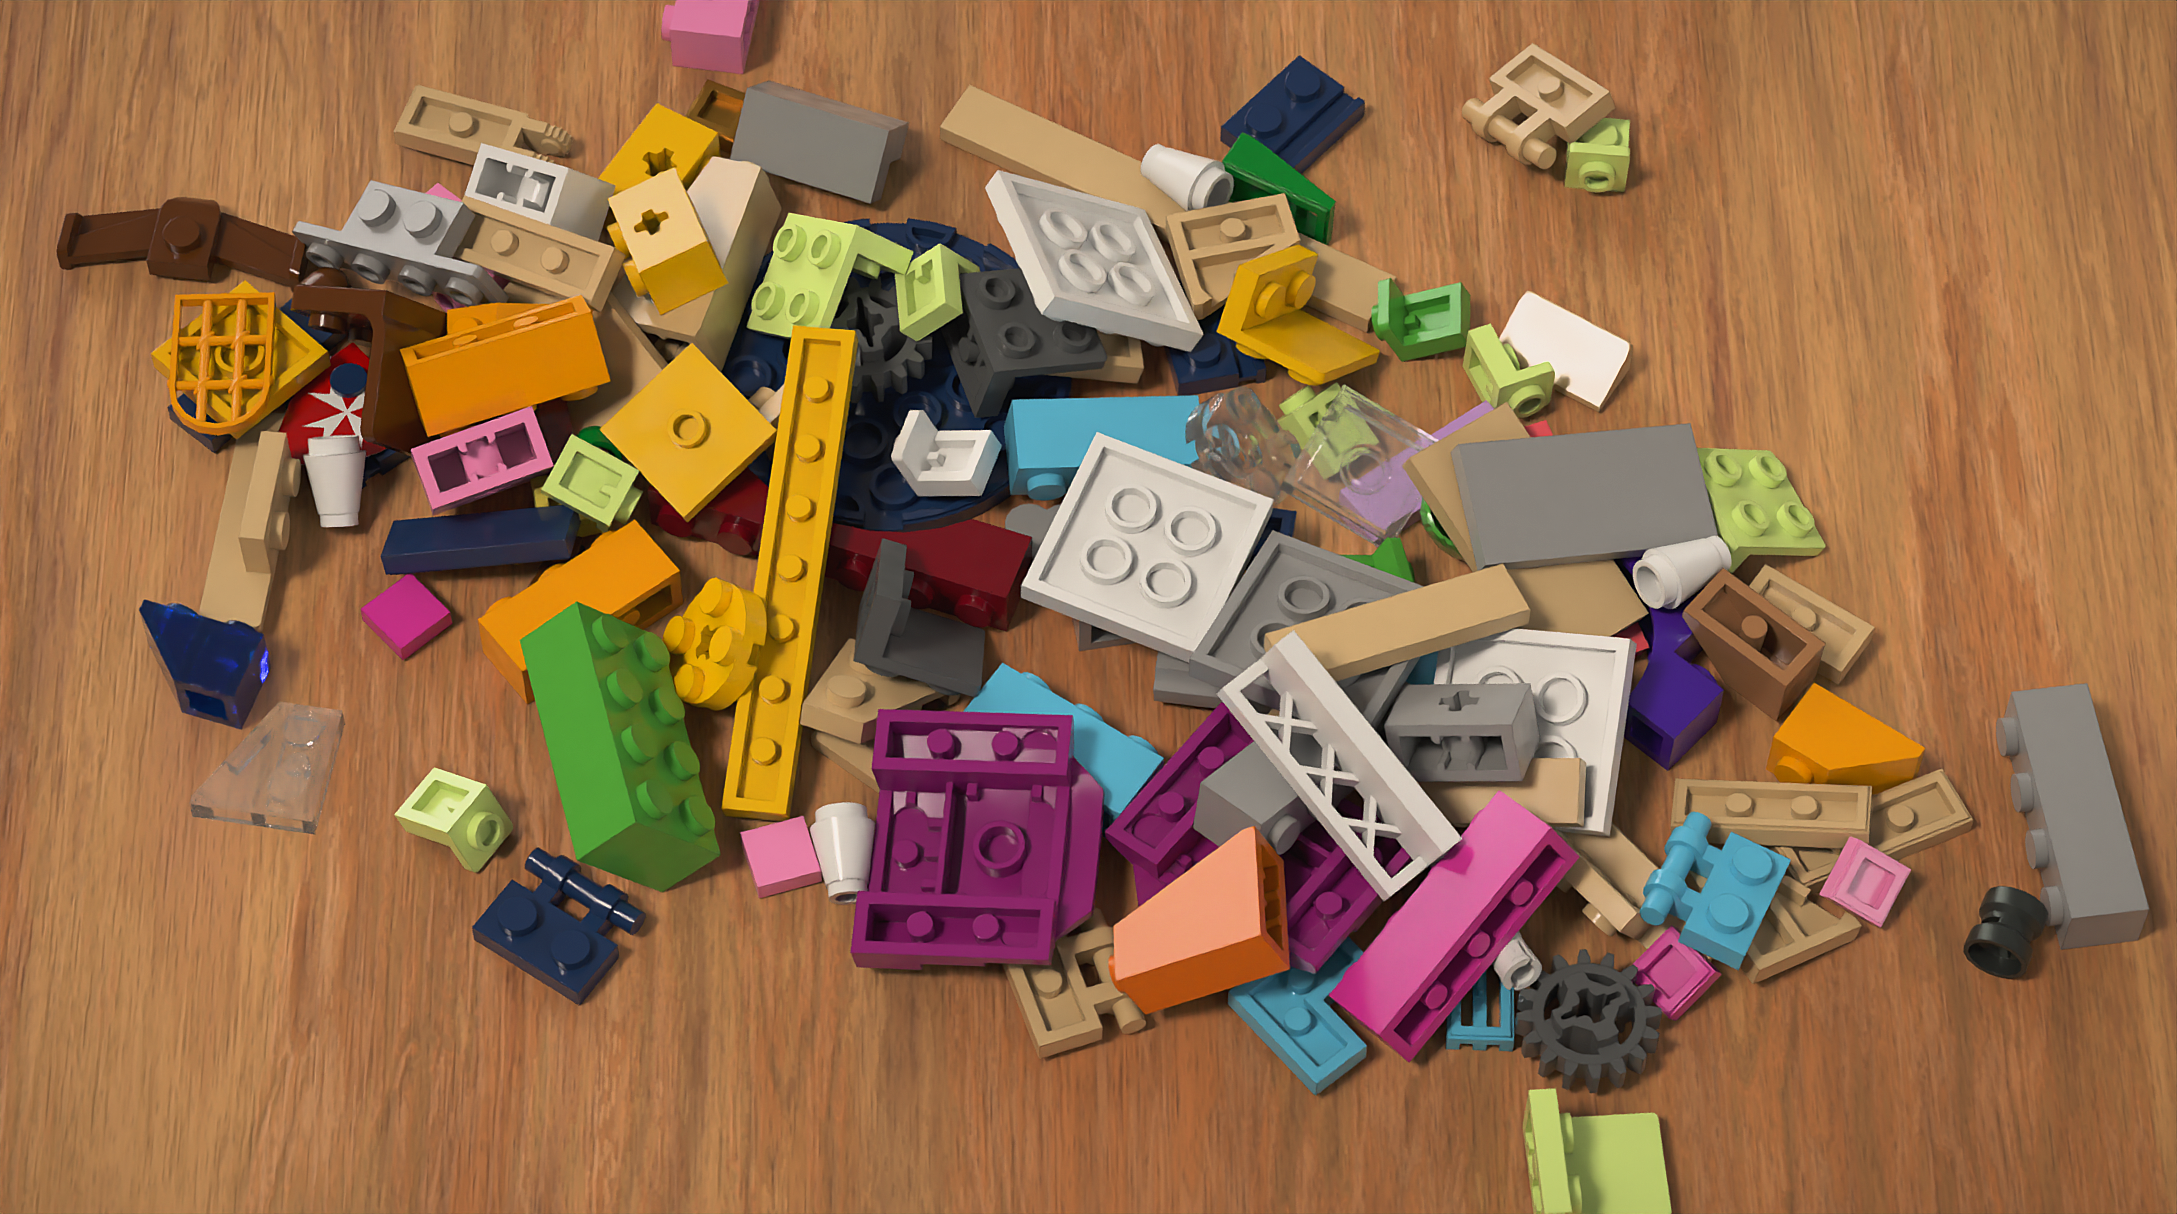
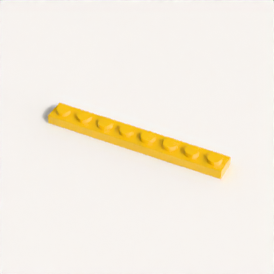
M793 325L754 585V593L761 598L765 607L767 633L764 647L753 643L752 652L747 664L756 666L757 669L748 687L737 699L721 807L725 816L773 821L790 819L803 725L800 724L803 702L808 694L858 347V337L855 330Z

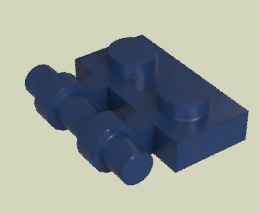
M537 847L528 856L525 870L541 879L540 885L532 892L516 881L511 880L472 926L473 937L478 943L580 1006L619 959L618 945L605 937L606 934L615 925L626 933L634 935L643 925L646 914L628 903L629 896L612 884L603 887L581 874V866L567 856L560 855L554 857ZM566 896L589 909L588 914L581 922L557 908Z

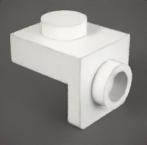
M910 410L900 435L895 440L891 458L917 496H982L1002 445L991 430L938 431L923 410Z

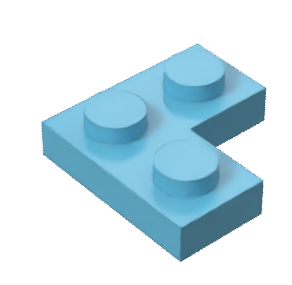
M1349 937L1343 941L1316 974L1290 966V970L1235 986L1228 992V1005L1315 1096L1366 1058L1367 1045L1330 1008V1005L1335 1001L1329 994L1342 980L1346 970L1353 963L1357 962L1364 953Z

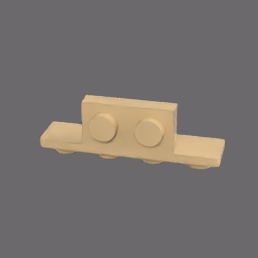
M270 413L236 440L198 614L199 625L202 629L259 634L263 630L279 550H285L288 544L290 517L287 511L290 497L297 496L301 480L300 460L291 457L287 434L279 432L285 414Z
M1611 823L1610 836L1562 832L1550 826L1580 856L1556 886L1564 892H1567L1573 886L1589 902L1582 911L1604 933L1612 937L1619 931L1638 940L1648 949L1671 925L1677 927L1682 932L1686 921L1669 913L1664 923L1658 926L1651 925L1641 918L1640 909L1645 901L1643 888L1650 874L1660 868L1616 825ZM1703 954L1710 962L1713 960V958Z

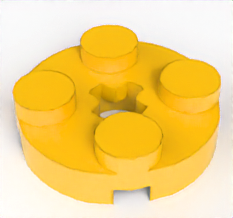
M711 578L706 582L702 591L689 604L683 617L677 615L668 622L662 641L669 653H671L669 669L676 694L683 703L697 708L706 707L714 711L723 710L733 704L748 687L757 669L756 666L747 664L752 652L753 643L764 647L767 633L765 607L757 594L723 579Z

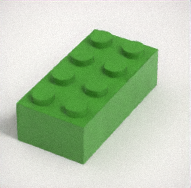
M576 601L520 639L577 861L664 892L720 856L721 853L714 832L715 817L711 808L706 803L698 774L700 763L690 745L683 719L685 717L684 705L676 694L668 665L670 663V654L661 637Z

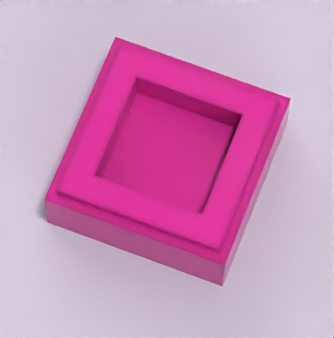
M411 573L405 575L360 609L362 620L402 660H405L453 624L451 612Z
M1671 925L1632 965L1638 968L1635 983L1638 986L1652 984L1655 988L1653 1002L1662 1009L1669 1019L1676 1021L1722 973L1701 952L1678 942L1681 931Z

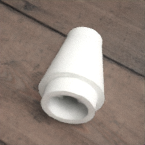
M1156 144L1147 151L1141 163V175L1149 179L1151 183L1185 211L1227 204L1231 197L1234 179L1230 173L1225 171V166L1220 161Z
M359 435L309 438V454H304L303 458L317 512L320 515V526L344 527L358 525V512L360 510L366 451L360 450Z
M1715 535L1708 538L1648 549L1643 554L1642 560L1637 561L1633 567L1634 585L1639 596L1648 606L1655 609L1661 607L1674 609L1705 587L1722 568L1728 571L1731 567V554L1725 542Z
M851 802L829 804L816 810V823L810 827V833L825 886L828 890L829 901L841 905L855 904L857 891H868L875 822L868 818L867 808L862 804Z

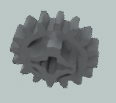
M878 276V279L870 281L869 287L860 288L855 277L848 278L847 290L842 294L830 328L855 330L858 337L850 396L851 403H858L863 392L871 391L878 403L884 402L885 388L891 386L903 395L908 392L907 375L917 379H922L925 375L924 360H930L933 357L932 333L917 342L900 332L896 285L889 291L883 290L881 278Z
M1582 949L1579 950L1577 963L1569 965L1561 955H1555L1552 960L1551 975L1542 970L1537 980L1530 985L1531 989H1521L1517 1009L1521 1012L1516 1015L1515 1034L1525 1036L1521 1053L1524 1058L1541 1056L1538 1074L1542 1078L1551 1074L1555 1069L1563 1073V1089L1569 1090L1576 1078L1585 1079L1590 1093H1597L1600 1078L1608 1077L1614 1086L1620 1088L1624 1086L1626 1067L1633 1072L1641 1074L1646 1066L1648 1056L1646 1053L1656 1052L1660 1035L1656 1030L1660 1026L1662 1009L1650 1006L1653 1002L1655 988L1652 984L1635 986L1638 968L1635 965L1625 968L1621 973L1613 969L1614 954L1607 953L1600 964L1591 963L1587 950ZM1554 998H1557L1559 1001L1558 1008L1553 1009L1551 1018L1545 1020L1544 1012ZM1631 1022L1632 1032L1625 1042L1620 1045L1618 1035L1624 1032L1625 1024Z

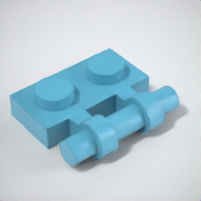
M1691 812L1687 815L1683 825L1676 827L1671 832L1664 850L1667 857L1661 869L1654 870L1650 874L1643 888L1645 901L1640 909V916L1645 922L1657 926L1664 923L1668 913L1686 921L1678 942L1739 970L1791 859L1733 832H1730L1722 850L1708 844L1706 839L1712 825L1710 819L1702 813ZM1689 871L1707 878L1701 893L1687 887L1685 879Z

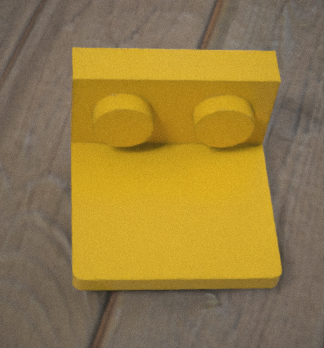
M1297 244L1238 265L1217 332L1237 342L1236 348L1242 353L1258 359H1270L1288 368L1287 373L1294 380L1307 385L1319 386L1375 364L1380 350L1301 310L1310 299L1315 287L1316 280L1312 273L1319 254Z

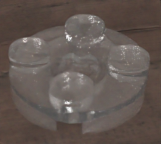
M1239 386L1229 392L1218 393L1193 409L1185 429L1186 444L1195 439V449L1199 459L1191 463L1193 469L1274 499L1273 507L1287 498L1294 482V466L1301 461V447L1292 433L1282 429L1275 416L1260 402L1253 390L1245 386ZM1240 450L1244 456L1245 462L1242 461L1239 457Z

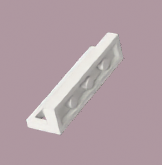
M1294 630L1217 693L1218 697L1383 901L1387 900L1462 839ZM1264 675L1281 696L1280 715L1273 716L1257 713L1241 691ZM1292 711L1299 718V720L1292 719ZM1271 729L1278 730V738ZM1291 732L1312 735L1322 747L1321 768L1298 764L1289 752ZM1334 763L1341 770V772L1334 771ZM1313 781H1320V790ZM1333 784L1351 786L1358 791L1364 799L1363 820L1340 816L1331 804ZM1376 815L1383 822V824L1376 823ZM1354 832L1362 833V842ZM1375 836L1396 839L1413 860L1393 878H1390L1373 857Z

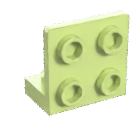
M788 213L784 226L775 237L773 244L774 253L764 280L753 296L752 312L747 327L757 333L791 340L793 325L830 328L851 271L872 279H878L881 270L905 275L914 252L858 225Z
M1697 448L1717 534L1725 542L1731 554V567L1728 572L1732 574L1749 555L1818 556L1826 547L1815 527L1812 514L1803 506L1788 480L1784 465L1771 451Z
M1556 1088L1529 1090L1523 1121V1134L1534 1214H1672L1657 1114L1650 1112L1571 1117L1570 1113H1559Z

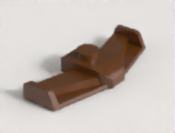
M189 197L169 199L158 209L82 216L79 213H67L57 244V258L60 268L63 270H72L73 264L147 257L146 261L150 275L210 281L214 263H218L289 286L292 292H294L295 285L304 280L309 261L306 256L308 250L306 244L302 243L296 236L220 211L218 203L214 200Z

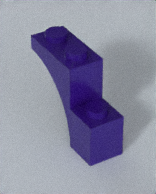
M1643 556L1613 559L1649 612L1638 622L1649 645V649H1647L1648 666L1641 680L1630 693L1624 738L1669 771L1717 723L1724 689L1717 684V681L1709 671L1700 665L1690 664L1703 648L1683 619L1682 614L1683 610L1705 587L1674 609H1667L1665 607L1655 609L1648 606L1641 599L1633 581V567L1637 561L1642 560Z

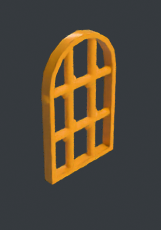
M275 292L175 295L170 375L167 380V387L173 411L184 425L203 434L217 436L239 432L255 423L267 409L271 389L274 385L272 371L276 316ZM237 305L236 335L215 336L216 333L214 331L211 332L213 306ZM247 305H268L266 335H250V331H246ZM203 306L201 336L181 337L182 307ZM231 345V350H235L233 380H212L213 376L209 375L210 346ZM245 345H266L264 379H247L248 376L246 374L243 375ZM197 346L196 351H200L198 381H178L180 347ZM242 389H262L259 401L248 413L241 416ZM208 390H228V394H232L231 421L222 423L206 422ZM177 391H193V394L197 395L196 418L186 414L177 399Z

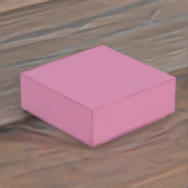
M804 816L740 832L741 844L758 898L822 882L821 868Z
M1849 837L1819 895L1867 923L1881 928L1911 869L1860 839Z

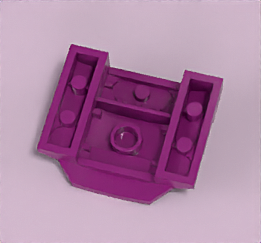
M1223 702L1215 708L1105 831L1106 839L1133 865L1138 907L1219 848L1218 845L1193 829L1200 783L1254 742ZM1346 798L1340 801L1336 811L1341 817L1363 820L1364 810ZM1376 815V823L1383 824V822ZM1318 820L1299 833L1294 844L1285 853L1279 855L1284 861L1290 966L1315 974L1352 931L1357 932L1383 902ZM1354 832L1362 842V833ZM1375 836L1373 857L1390 878H1393L1413 860L1396 839Z
M878 709L871 769L879 787V799L868 891H857L850 951L856 967L922 970L924 964L986 966V963L1050 965L1055 942L1093 916L1101 852L1105 794L1103 788L1091 774L1074 758L1073 715Z

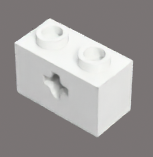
M481 143L465 196L598 241L610 206L607 198L613 196L616 185L564 166Z

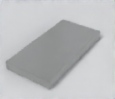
M1691 423L1458 444L1451 451L1477 570L1502 563L1509 570L1641 557L1648 549L1708 538L1713 535L1718 536Z

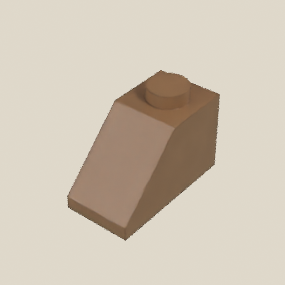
M1722 568L1683 610V619L1725 684L1775 721L1783 715L1816 678L1826 643L1726 569Z

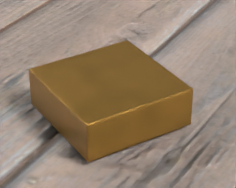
M707 79L685 117L718 132L720 150L731 154L746 93Z

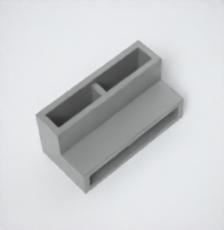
M769 80L748 87L746 90L730 160L739 162L749 161L757 166H761L765 172L871 204L882 197L890 163L901 158L909 122Z

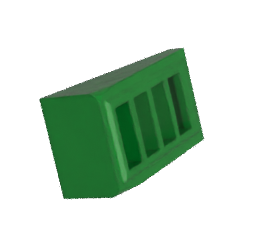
M1242 132L1222 160L1225 171L1230 173L1234 179V187L1229 202L1234 203L1285 193L1298 233L1328 245L1332 238L1336 201L1261 142Z

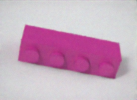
M1500 790L1485 808L1474 816L1470 826L1461 835L1462 839L1451 847L1441 860L1434 864L1426 879L1401 909L1390 917L1382 932L1357 962L1353 963L1346 970L1342 980L1329 994L1359 1024L1407 1062L1414 1058L1580 857L1549 825Z

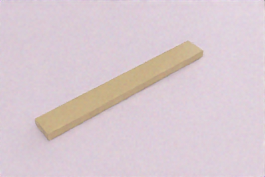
M972 85L968 86L940 126L941 140L1022 177L1145 209L1157 237L1169 243L1166 233V215L1185 212L1181 206L1151 183L1149 179L1141 175V161ZM1298 233L1300 245L1319 254L1312 273L1316 280L1315 287L1305 305L1368 333L1373 325L1371 318L1372 307L1378 304V281L1391 278L1396 284L1397 277Z

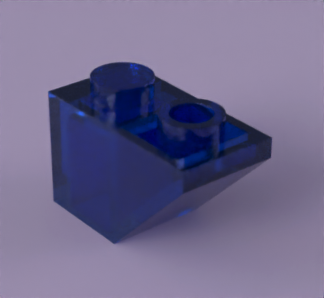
M144 599L139 611L147 641L181 712L242 730L271 669L264 634L259 633L252 626L241 621L229 620L221 622L198 615L194 610L182 604L169 603L163 605Z

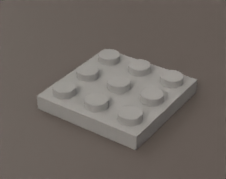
M1272 530L1190 657L1189 676L1222 689L1266 654L1264 650L1266 633L1424 586ZM1420 657L1336 681V683L1376 731ZM1264 675L1241 691L1245 698L1280 711L1281 696Z

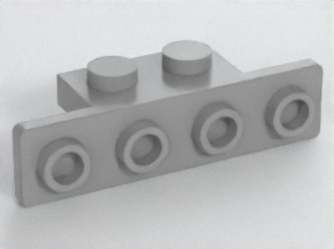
M370 180L342 231L298 221L292 231L302 243L306 244L308 249L306 252L307 258L320 268L333 267L355 271L361 277L376 284H384L386 279L399 282L411 291L423 296H430L433 291L446 294L467 307L476 306L479 303H506L509 299V296L484 268L479 265L451 259L475 217L463 202Z

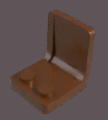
M295 285L290 310L309 317L308 327L334 334H345V331L349 332L348 342H354L356 345L371 348L360 425L362 438L367 442L411 456L412 448L442 438L439 434L430 437L426 434L400 349L446 336L447 313L388 290Z

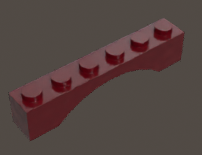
M747 466L687 523L650 484L648 499L651 524L660 526L665 532L677 537L693 536L719 544L726 551L736 555L752 554L759 556L769 487ZM975 519L942 528L911 532L869 531L832 522L825 577L835 579L849 589L864 591L882 538L907 545L905 570L914 572L908 600H911L912 608L934 609L957 616L962 622L974 627L990 626L1007 632L1021 599V585L1032 565L1031 536Z

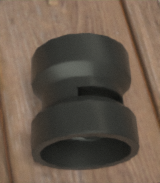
M2006 886L1993 887L1986 892L1979 909V916L1982 920L1981 924L1975 925L1970 930L1963 952L1975 967L1988 974L2001 978H2018L2026 973L2033 954L2030 943L2041 936L2047 922L2048 912L2036 897L2023 890Z

